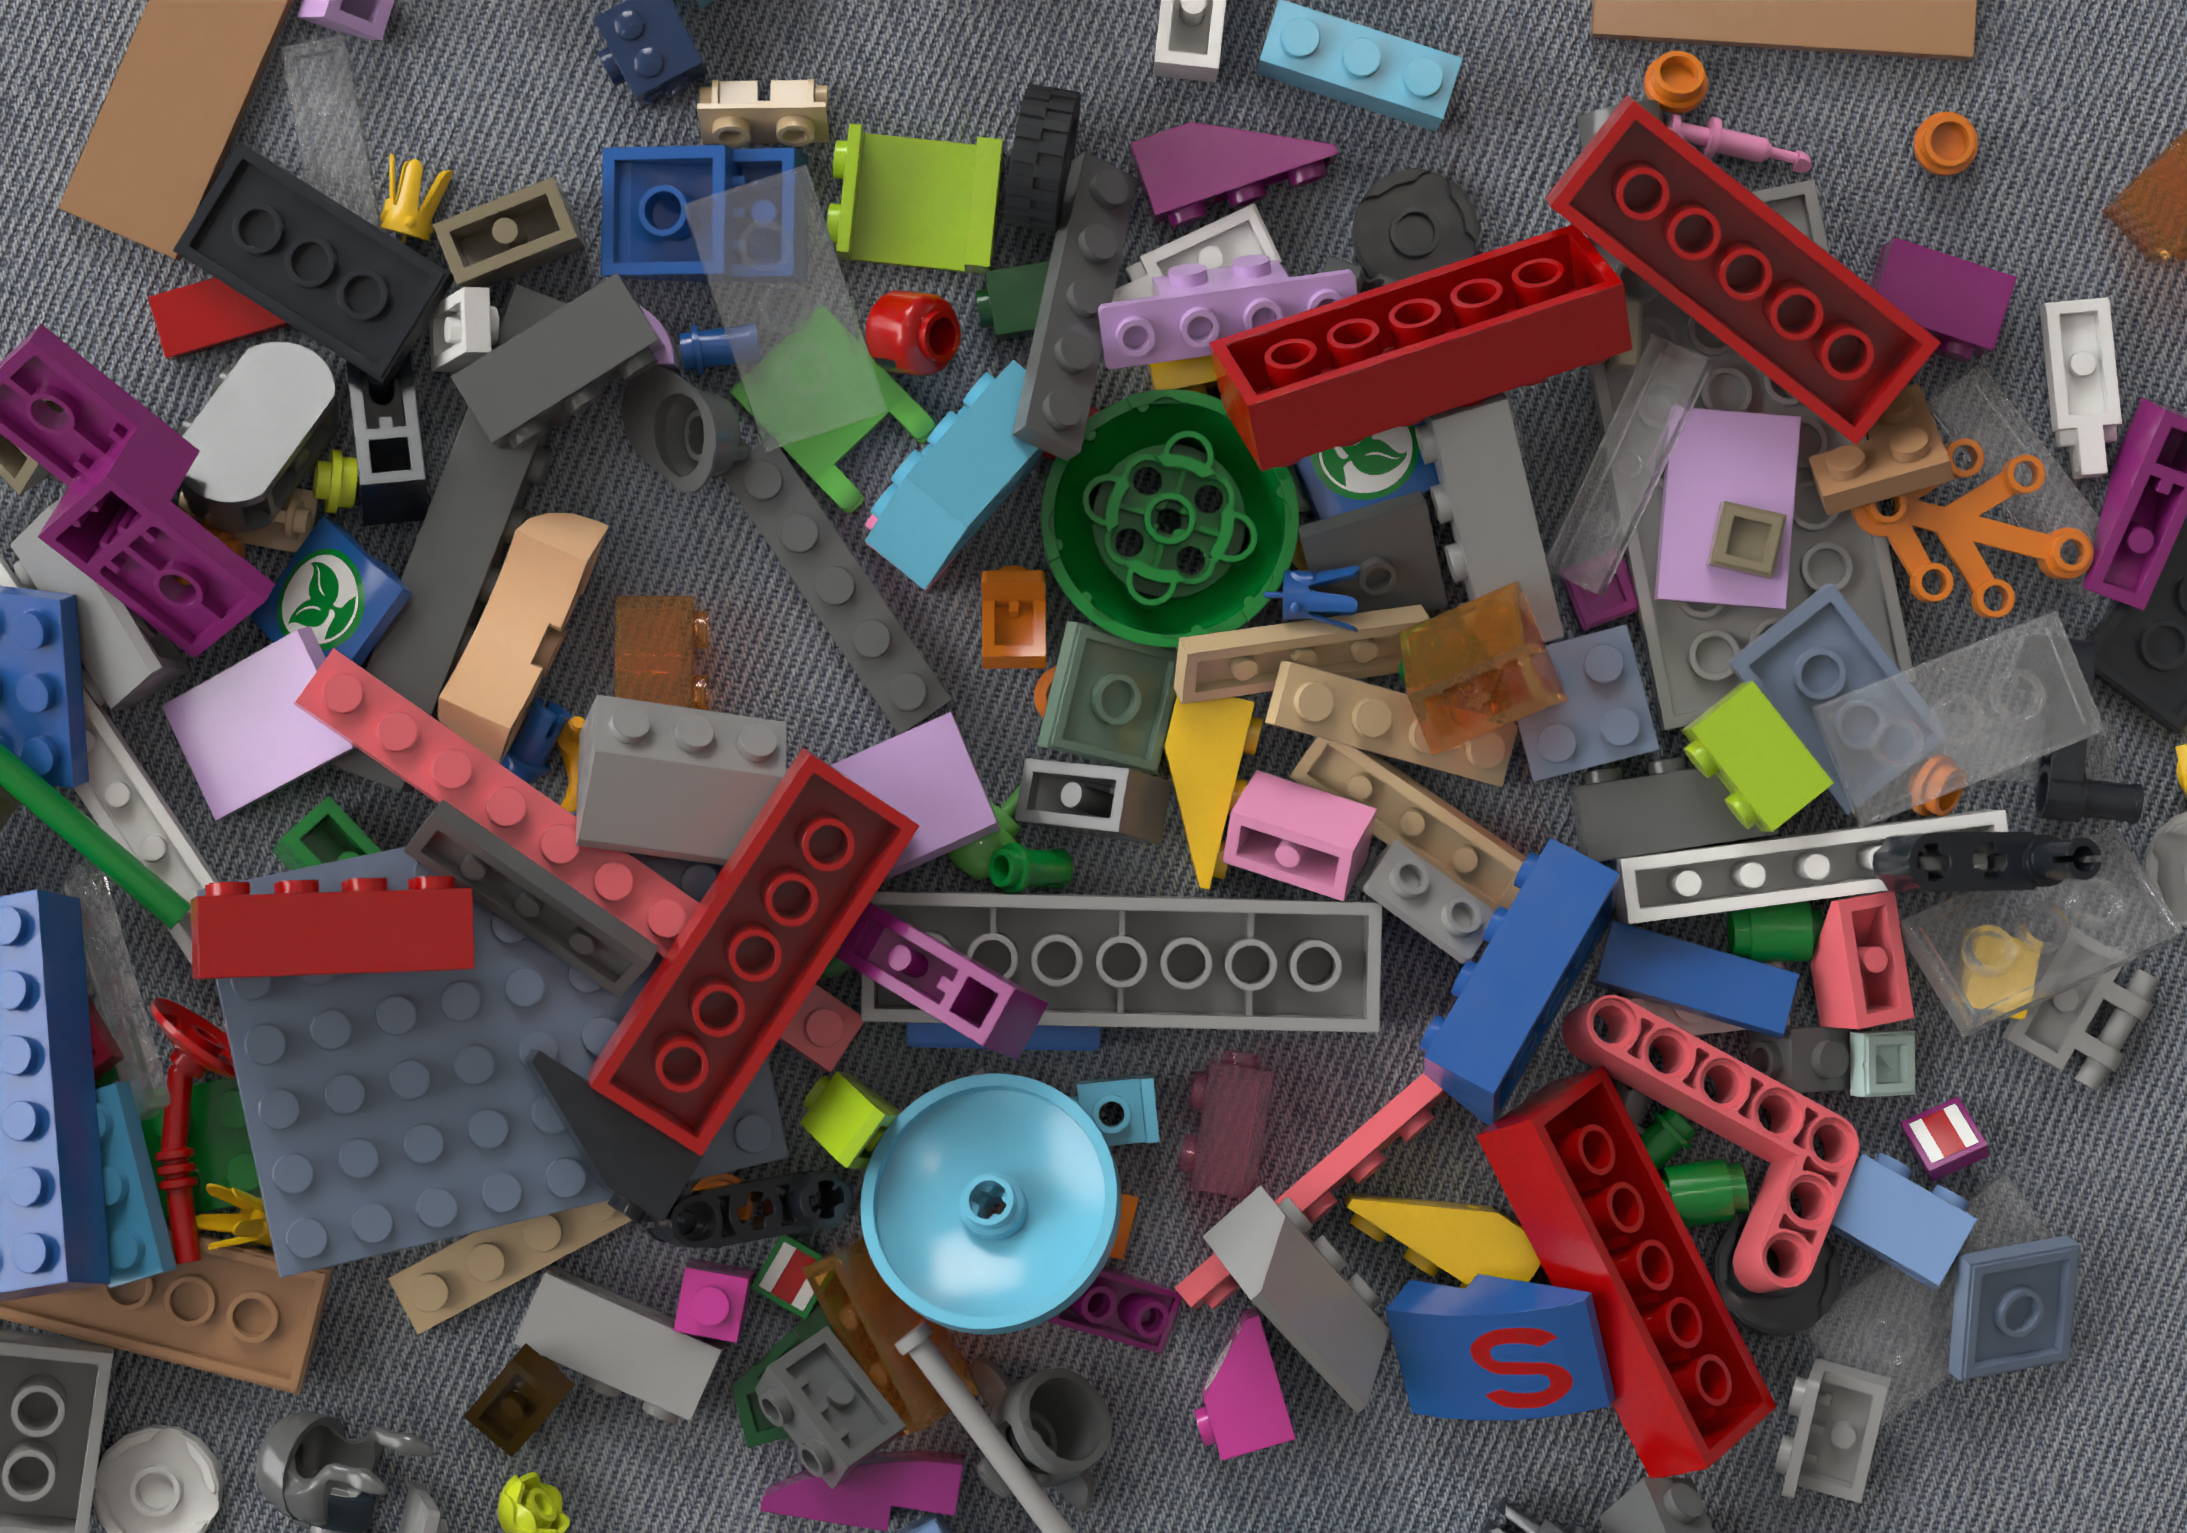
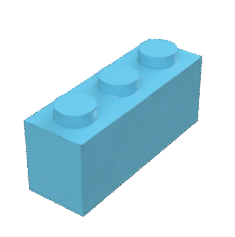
M1278 0L1256 74L1437 132L1444 119L1463 58L1289 1Z

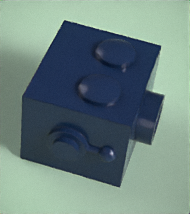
M620 0L621 3L593 18L608 46L597 52L615 87L627 82L641 108L667 95L671 97L678 96L688 89V84L709 74L671 0Z

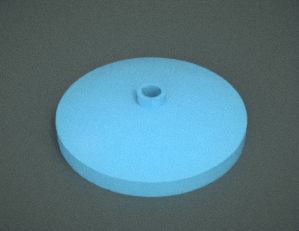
M988 1073L959 1078L940 1085L912 1102L896 1117L877 1143L865 1172L860 1204L861 1224L869 1255L877 1271L893 1292L911 1309L926 1319L952 1330L971 1334L995 1335L1020 1331L1043 1323L1068 1308L1085 1293L1105 1266L1113 1249L1121 1218L1122 1197L1118 1169L1113 1154L1097 1126L1078 1104L1067 1095L1038 1080L1011 1074ZM997 1203L1006 1204L1004 1211L1000 1215L993 1214L988 1219L989 1210L993 1205Z

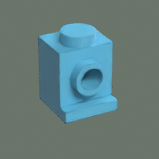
M1153 1074L1077 1081L1078 1096H1071L1069 1098L1078 1104L1092 1119L1108 1146L1160 1142ZM1107 1102H1116L1124 1109V1117L1116 1125H1107L1099 1117L1100 1108Z

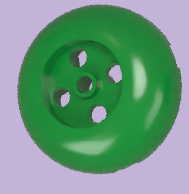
M1163 389L1140 392L1127 396L1125 399L1113 403L1089 417L1086 423L1081 452L1068 461L1056 457L1046 480L1042 497L1041 532L1044 549L1051 570L1065 595L1081 613L1100 628L1119 638L1152 647H1178L1179 638L1232 631L1248 622L1270 601L1271 598H1265L1263 593L1266 591L1276 592L1284 579V570H1289L1298 539L1299 505L1295 484L1288 468L1274 467L1261 471L1224 410L1221 399L1189 390ZM1152 468L1160 475L1162 480L1161 487L1155 494L1143 495L1135 489L1133 479L1140 469ZM1205 486L1215 487L1223 498L1220 509L1211 514L1200 511L1195 504V494L1200 488ZM1164 510L1175 511L1181 518L1180 528L1175 529L1171 534L1162 532L1159 529L1160 524L1156 523L1157 516ZM1126 529H1133L1139 532L1143 539L1142 550L1132 557L1120 554L1115 545L1117 535ZM1194 547L1203 554L1205 559L1204 566L1197 574L1188 575L1181 572L1176 562L1177 555L1184 548Z

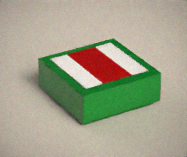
M791 1234L781 1235L750 1288L806 1320L839 1262Z

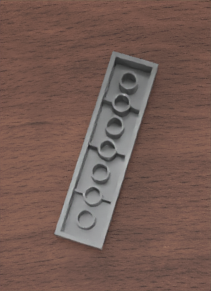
M877 890L870 901L1048 1002L1049 1004L1037 1025L1379 1033L1382 905L1377 901L1344 900L1343 902L1340 900L1042 893L1011 894ZM862 974L861 1021L943 1023Z

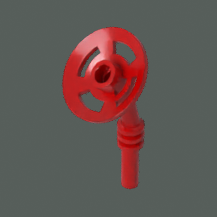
M158 997L151 1003L150 1010L157 1025L175 1046V1049L169 1056L173 1063L168 1068L161 1151L155 1154V1161L163 1163L162 1166L157 1168V1175L164 1176L165 1180L159 1182L158 1185L159 1190L166 1191L175 1262L176 1264L201 1260L192 1187L198 1184V1177L191 1176L190 1174L196 1170V1163L189 1161V1158L194 1156L195 1153L194 1148L187 1147L194 1078L201 1079L207 1070L232 1079H236L228 1037L225 1032L190 1009L171 1000Z

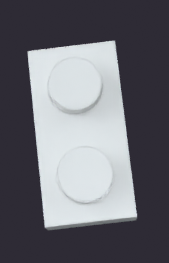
M463 287L440 302L429 320L432 372H457L492 351L491 345L497 343L499 336V314L495 306H490L489 288Z

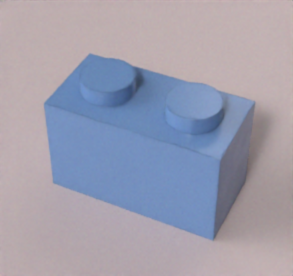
M1879 1152L1874 1160L1862 1153L1850 1174L1829 1230L1936 1291L1977 1221V1218L1966 1213L1970 1203L1940 1185H1936L1931 1193L1910 1181L1909 1178L1913 1171L1891 1156Z

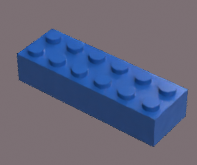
M39 889L0 896V1302L111 1284L80 898Z

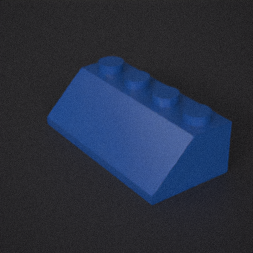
M1551 837L1540 855L1531 851L1524 860L1514 881V886L1520 889L1509 909L1500 905L1494 912L1482 938L1489 945L1478 964L1471 960L1465 963L1451 990V994L1457 997L1455 1004L1446 1019L1440 1015L1434 1017L1419 1046L1420 1050L1426 1052L1424 1056L1425 1075L1489 1126L1500 1117L1616 913L1620 873Z

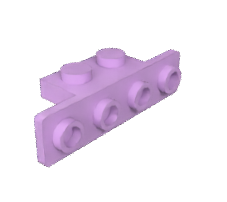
M1265 255L1238 257L1232 260V266L1209 270L1202 264L1174 266L1168 270V275L1152 277L1153 297L1104 303L1098 307L1103 361L1108 369H1118L1212 355L1209 342L1356 295V276L1351 270L1345 269L1289 277L1278 260L1270 261V257Z

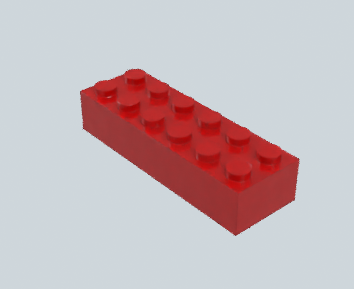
M1629 95L1624 97L1545 197L1552 209L1855 445L1861 441L1941 344L1928 330Z
M1573 224L1209 342L1223 408L1261 471L1274 467L1291 466L1304 457L1335 447L1352 446L1362 441L1365 437L1399 426L1416 425L1426 417L1460 406H1473L1483 402L1487 397L1520 386L1537 385L1544 382L1548 377L1581 366L1598 365L1605 362L1609 357L1633 350L1624 283L1585 234Z
M802 748L588 1071L587 1076L590 1087L699 1156H702L920 825L825 761Z
M1604 1065L1551 1081L1476 1137L1552 1286L1592 1293L1616 1397L1612 1404L1649 1477L1665 1478L1708 1469L1777 1406Z

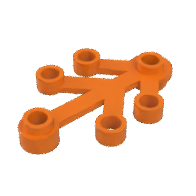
M1962 438L1945 446L1951 461L1954 478L1962 479L1972 476L1982 468L1984 452L1976 441ZM1957 447H1962L1970 453L1971 464L1967 470L1957 468L1953 462V453ZM2028 454L2011 458L2004 464L2001 473L1944 507L1918 500L1941 485L1938 484L1892 497L1895 502V509L1890 516L1880 514L1876 508V502L1851 509L1855 522L1864 532L1875 537H1887L1910 576L1909 584L1912 594L1915 598L1925 603L1945 599L1951 593L1954 585L1952 573L1946 566L1940 563H1931L1913 527L1935 532L1971 592L1973 610L1979 616L1987 619L1998 618L2008 614L2014 606L2015 594L2012 587L2006 581L1994 578L1974 543L2034 558L2037 560L2040 570L2046 576L2055 580H2067L2081 576L2089 569L2094 557L2093 545L2084 532L2076 528L2066 527L2045 534L1980 517L1981 514L2015 494H2028L2042 486L2046 475L2044 465L2037 457ZM2019 463H2023L2031 469L2032 480L2027 487L2020 485L2015 480L2014 470ZM2065 541L2072 542L2078 550V558L2072 565L2064 562L2060 555L2061 546ZM1927 571L1936 573L1940 578L1941 587L1935 595L1927 593L1922 586V579ZM1989 587L1997 589L2002 597V603L1996 611L1990 610L1984 603V593Z

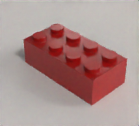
M455 876L414 877V879H408V890H387V878L346 879V881H341V892L320 893L319 880H284L273 883L274 894L250 895V882H215L205 885L206 896H196L191 899L193 979L475 969L472 888H455Z

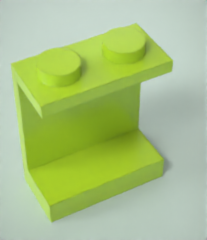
M849 123L847 141L836 140L833 178L843 179L841 204H829L826 241L837 243L836 252L840 260L985 275V272L992 269L1004 154L1003 139L977 136L976 145L870 134L864 132L862 124Z

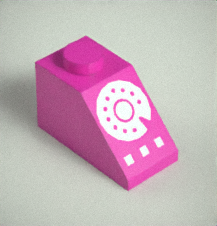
M1256 1307L1244 1310L1201 1389L1205 1407L1194 1410L1204 1447L1217 1444L1221 1461L1295 1439L1258 1310Z

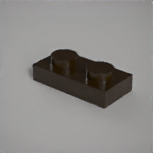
M525 1343L463 1417L510 1457H513L561 1403L575 1384L560 1372L558 1366L552 1360L540 1355Z

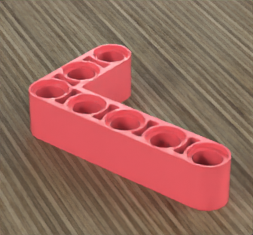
M1606 995L1571 1010L1564 1019L1562 1036L1568 1051L1576 1058L1594 1068L1604 1065L1608 1075L1770 1163L1734 1252L1732 1262L1734 1274L1741 1285L1755 1293L1792 1288L1805 1282L1813 1270L1858 1157L1860 1144L1858 1134L1853 1125L1844 1117L1624 997ZM1595 1015L1600 1016L1608 1026L1609 1036L1607 1042L1600 1039L1594 1030L1593 1021ZM1650 1045L1656 1047L1662 1055L1663 1068L1661 1072L1655 1069L1650 1062L1648 1053ZM1705 1074L1713 1079L1717 1087L1715 1102L1705 1092L1703 1083ZM1760 1104L1770 1114L1771 1127L1769 1131L1763 1127L1759 1120L1758 1111ZM1814 1134L1820 1137L1824 1144L1825 1155L1823 1160L1814 1151ZM1792 1190L1799 1196L1802 1203L1800 1218L1793 1212L1790 1205ZM1769 1247L1776 1253L1779 1260L1777 1275L1772 1273L1767 1265L1766 1256Z

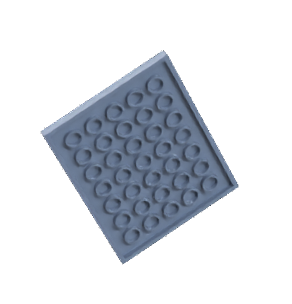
M577 811L570 812L576 817ZM406 847L238 882H250V895L274 894L273 883L284 880H319L320 893L341 892V881H346V879L387 878V890H408V879L439 875L405 853ZM627 852L699 903L725 866ZM205 889L196 891L197 896H206ZM473 899L475 969L215 979L278 1276L283 1278L610 1200L613 1193L598 1184L524 1060L531 1049L539 1050L589 1081L588 1071L659 966L662 958L655 954L650 965L619 998ZM768 1057L705 1150L704 1157L689 1181L789 1158Z

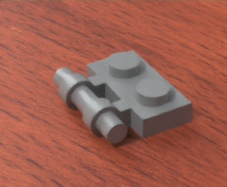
M2064 927L2033 981L2026 1017L2021 1020L2012 1018L2001 1038L2063 1071L2074 1050L2086 1059L2074 1080L2097 1092L2108 1071L2115 1073L2122 1062L2124 1055L2120 1053V1050L2136 1022L2144 1023L2153 1006L2148 1001L2160 981L2154 976L2137 969L2126 989L2114 983V980L2126 960L2075 930ZM2104 1001L2111 1005L2114 1010L2096 1039L2085 1031L2100 1004Z

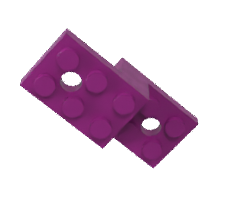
M42 324L0 362V434L68 486V489L38 535L39 539L194 659L267 600L275 583L171 502L200 450ZM43 399L56 402L65 411L61 413L54 411ZM172 575L181 576L191 584L187 586L182 585Z

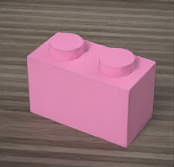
M1256 770L1231 811L1223 862L1344 902L1368 858L1377 808Z

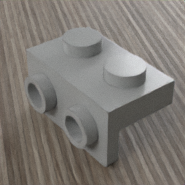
M1394 839L1364 868L1354 884L1462 964L1471 960L1483 942L1484 931L1495 912L1397 839Z
M1818 1358L1814 1360L1808 1379L1796 1376L1787 1414L1799 1417L1795 1437L1783 1434L1774 1472L1786 1475L1781 1496L1794 1499L1799 1486L1862 1503L1890 1386V1377Z

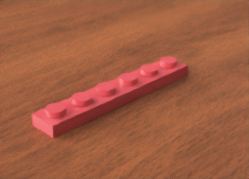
M1424 1072L1275 1201L1279 1204L1288 1196L1309 1221L1315 1224L1338 1203V1200L1333 1196V1193L1351 1177L1358 1185L1361 1184L1387 1161L1381 1151L1396 1138L1401 1136L1408 1143L1426 1129L1435 1119L1429 1110L1448 1093L1427 1077ZM1214 1253L1174 1288L1191 1308L1198 1310L1207 1303L1214 1310L1229 1299L1240 1286Z

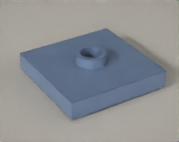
M2066 1235L1959 1254L1957 1257L1948 1372L1958 1380L1965 1381L2070 1361L2080 1244Z

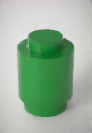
M1809 901L1727 912L1729 953L1764 964L1811 961L1813 948H1816L1823 928L1821 911L1811 910Z
M1724 1158L1661 1167V1179L1686 1228L1730 1222L1734 1220V1214L1748 1213V1188L1740 1162L1726 1164Z

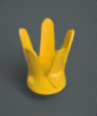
M389 153V198L384 203L380 217L382 221L380 228L401 234L400 242L406 244L408 236L430 241V234L434 231L433 215L453 177L454 170H446L438 174L418 210L423 173L422 163L417 159L404 162L396 194L395 158L392 153Z
M212 1183L206 1185L208 1194L241 1209L240 1213L199 1214L196 1216L197 1229L233 1233L234 1236H239L210 1243L207 1248L208 1250L250 1243L253 1246L263 1245L272 1247L262 1197L253 1196L234 1187L230 1189Z

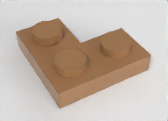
M1919 383L1904 387L1866 433L1867 441L1860 442L1857 445L1840 446L1831 451L1808 457L1812 477L1827 516L1954 480L1950 458Z

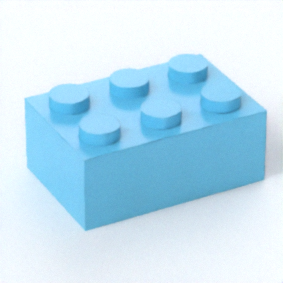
M1012 360L996 379L986 372L976 382L963 400L965 406L957 414L951 410L939 422L927 439L930 444L921 453L915 449L909 454L890 480L893 483L881 495L870 511L878 520L864 541L924 590L1025 479L1044 453V450L1012 436L1026 372L1015 360Z

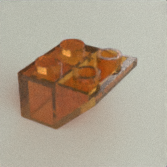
M1515 581L1400 632L1407 696L1432 756L1454 750L1568 702L1566 693L1519 581Z

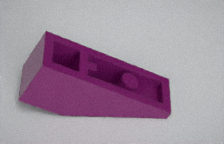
M2142 397L2115 458L2093 544L2094 557L2091 566L2086 571L2083 587L2086 590L2144 611L2187 516V414Z
M869 902L836 955V958L981 1046L1015 1060H1018L1049 1004L1001 974L872 902Z

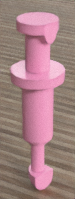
M1671 113L1666 121V125L1688 143L1700 146L1699 151L1710 160L1714 157L1715 153L1757 163H1763V161L1769 158L1792 163V171L1798 173L1807 172L1812 167L1811 159L1807 153L1799 150L1792 152L1775 148L1769 143L1768 138L1722 128V120L1717 117H1710L1705 127L1681 122V115Z

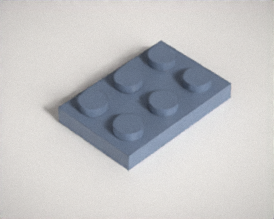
M1833 583L1825 584L1726 662L1741 682L1754 681L1831 778L1834 784L1825 791L1842 813L1847 815L1950 736Z

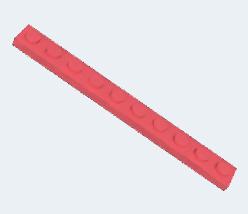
M334 648L294 702V705L437 804L442 799L659 946L656 955L662 959L700 904L627 852L575 845L576 817ZM815 984L779 1040L823 1071L831 1072L865 1021H861L860 1014Z

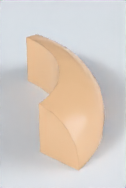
M546 513L529 518L515 530L503 567L479 623L453 674L438 698V718L440 723L499 764H502L529 712L527 709L536 694L542 676L547 677L568 632L564 628L574 611L580 594L582 595L585 592L609 528L608 525L574 513Z

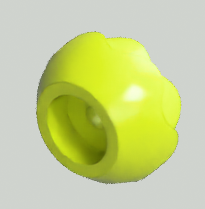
M530 1472L520 1478L515 1474L506 1482L500 1493L497 1508L498 1519L505 1533H564L570 1525L569 1517L562 1511L563 1501L560 1491L552 1485L542 1483L538 1473Z

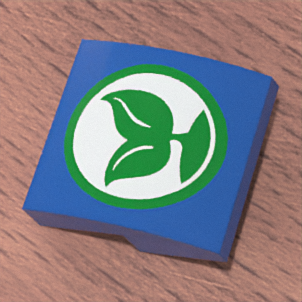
M1424 420L1416 425L1399 426L1365 437L1362 441L1352 446L1335 447L1304 457L1294 464L1295 472L1317 521L1420 490L1423 494L1430 491L1431 486L1438 485L1439 479L1435 463H1424L1416 438L1415 427L1424 425Z
M323 515L274 582L275 585L267 600L255 609L250 617L273 643L297 629L311 626L325 658L334 648L361 666L413 593L386 563L367 554L342 524Z

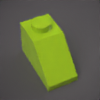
M836 1071L832 1078L824 1075L812 1087L803 1102V1106L808 1109V1112L800 1124L843 1166L851 1169H867L871 1155L880 1138L902 1111L852 1074Z

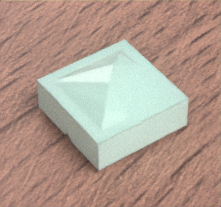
M1915 1031L1850 1032V1096L1915 1095Z

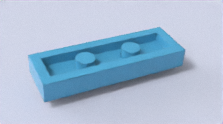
M130 1081L114 1083L95 1089L111 1284H108L109 1288L128 1285L177 1270Z

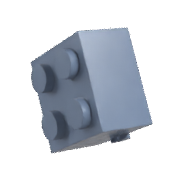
M1627 624L1574 638L1573 632L1567 633L1562 638L1549 641V645L1500 657L1533 782L1582 770L1584 774L1586 771L1608 768L1607 763L1659 750Z

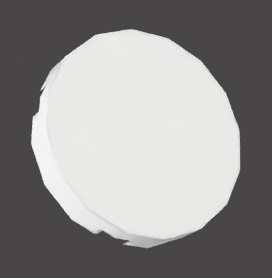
M154 1424L131 1431L110 1447L99 1463L100 1466L96 1473L93 1504L100 1524L108 1533H204L210 1528L221 1508L224 1480L217 1457L201 1438L180 1427Z

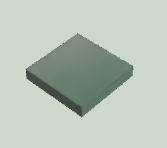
M1067 621L1037 746L1157 775L1177 695L1173 687L1178 649L1133 643L1119 638L1104 629Z

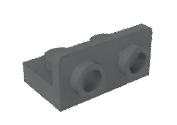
M828 1326L768 1365L755 1388L759 1405L767 1419L775 1426H782L798 1446L799 1457L806 1469L815 1477H822L831 1489L843 1483L853 1468L899 1437L906 1428V1424Z

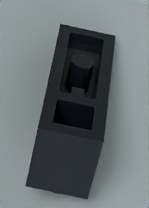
M409 352L389 386L346 360L364 526L422 521L425 519L428 506L411 353Z
M531 1049L524 1061L598 1184L613 1193L607 1204L638 1224L642 1223L646 1215L663 1222L705 1154L703 1153L702 1156H699L591 1088L589 1081L543 1052Z

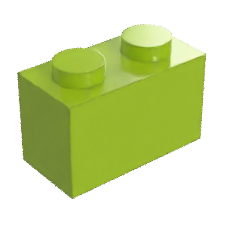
M1754 681L1740 683L1681 730L1691 742L1684 748L1685 753L1706 778L1709 779L1714 774L1718 776L1731 793L1724 799L1726 805L1747 829L1752 828L1756 824L1760 831H1775L1834 784Z

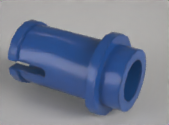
M755 321L749 322V324L699 330L698 324L691 325L690 332L679 333L684 370L697 369L698 376L705 375L704 368L746 362H761Z
M534 697L531 708L502 766L527 783H536L540 775H547L551 768L547 759L565 724L568 723L571 717L566 709L550 700L546 701L544 707L545 701L540 697Z

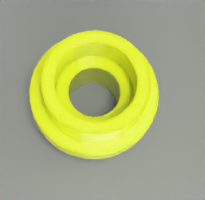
M331 449L328 461H316L313 498L324 499V510L326 513H336L338 507L353 508L358 478L357 458L343 457L342 450Z

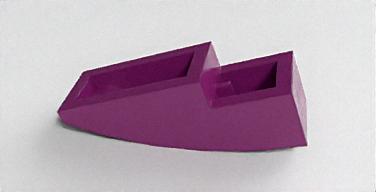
M925 1450L875 1453L853 1468L845 1481L834 1489H831L822 1477H815L808 1470H804L768 1486L761 1500L760 1511L882 1531L888 1530L892 1506L955 1516L965 1454Z

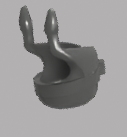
M310 1411L295 1412L280 1419L269 1430L262 1441L256 1459V1483L267 1501L273 1504L278 1512L292 1518L294 1524L310 1530L311 1525L321 1526L327 1524L329 1520L328 1500L332 1487L356 1494L367 1492L385 1495L389 1493L388 1487L374 1474L383 1445L406 1455L431 1457L434 1453L428 1443L410 1433H398L382 1426H376L363 1439L351 1441L345 1438L343 1427L335 1417Z

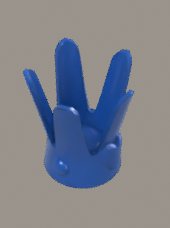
M1359 566L1319 572L1314 570H1284L1283 592L1266 591L1263 593L1265 598H1283V621L1309 618L1358 633V629L1353 625L1317 615H1354L1358 612V602L1355 598L1310 589L1355 579L1359 574Z

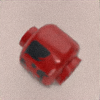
M894 290L881 296L871 308L866 321L865 339L869 354L875 363L888 372L931 376L944 370L954 357L960 344L961 330L952 306L939 295Z

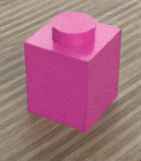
M692 1258L685 1267L673 1331L737 1343L744 1331L751 1294L750 1287L753 1284L755 1270Z

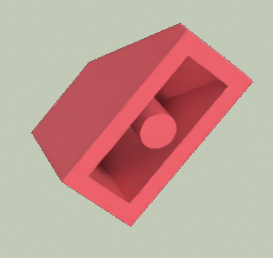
M1887 890L1832 901L1810 962L1820 1027L1863 1029L1915 1018L1895 892Z

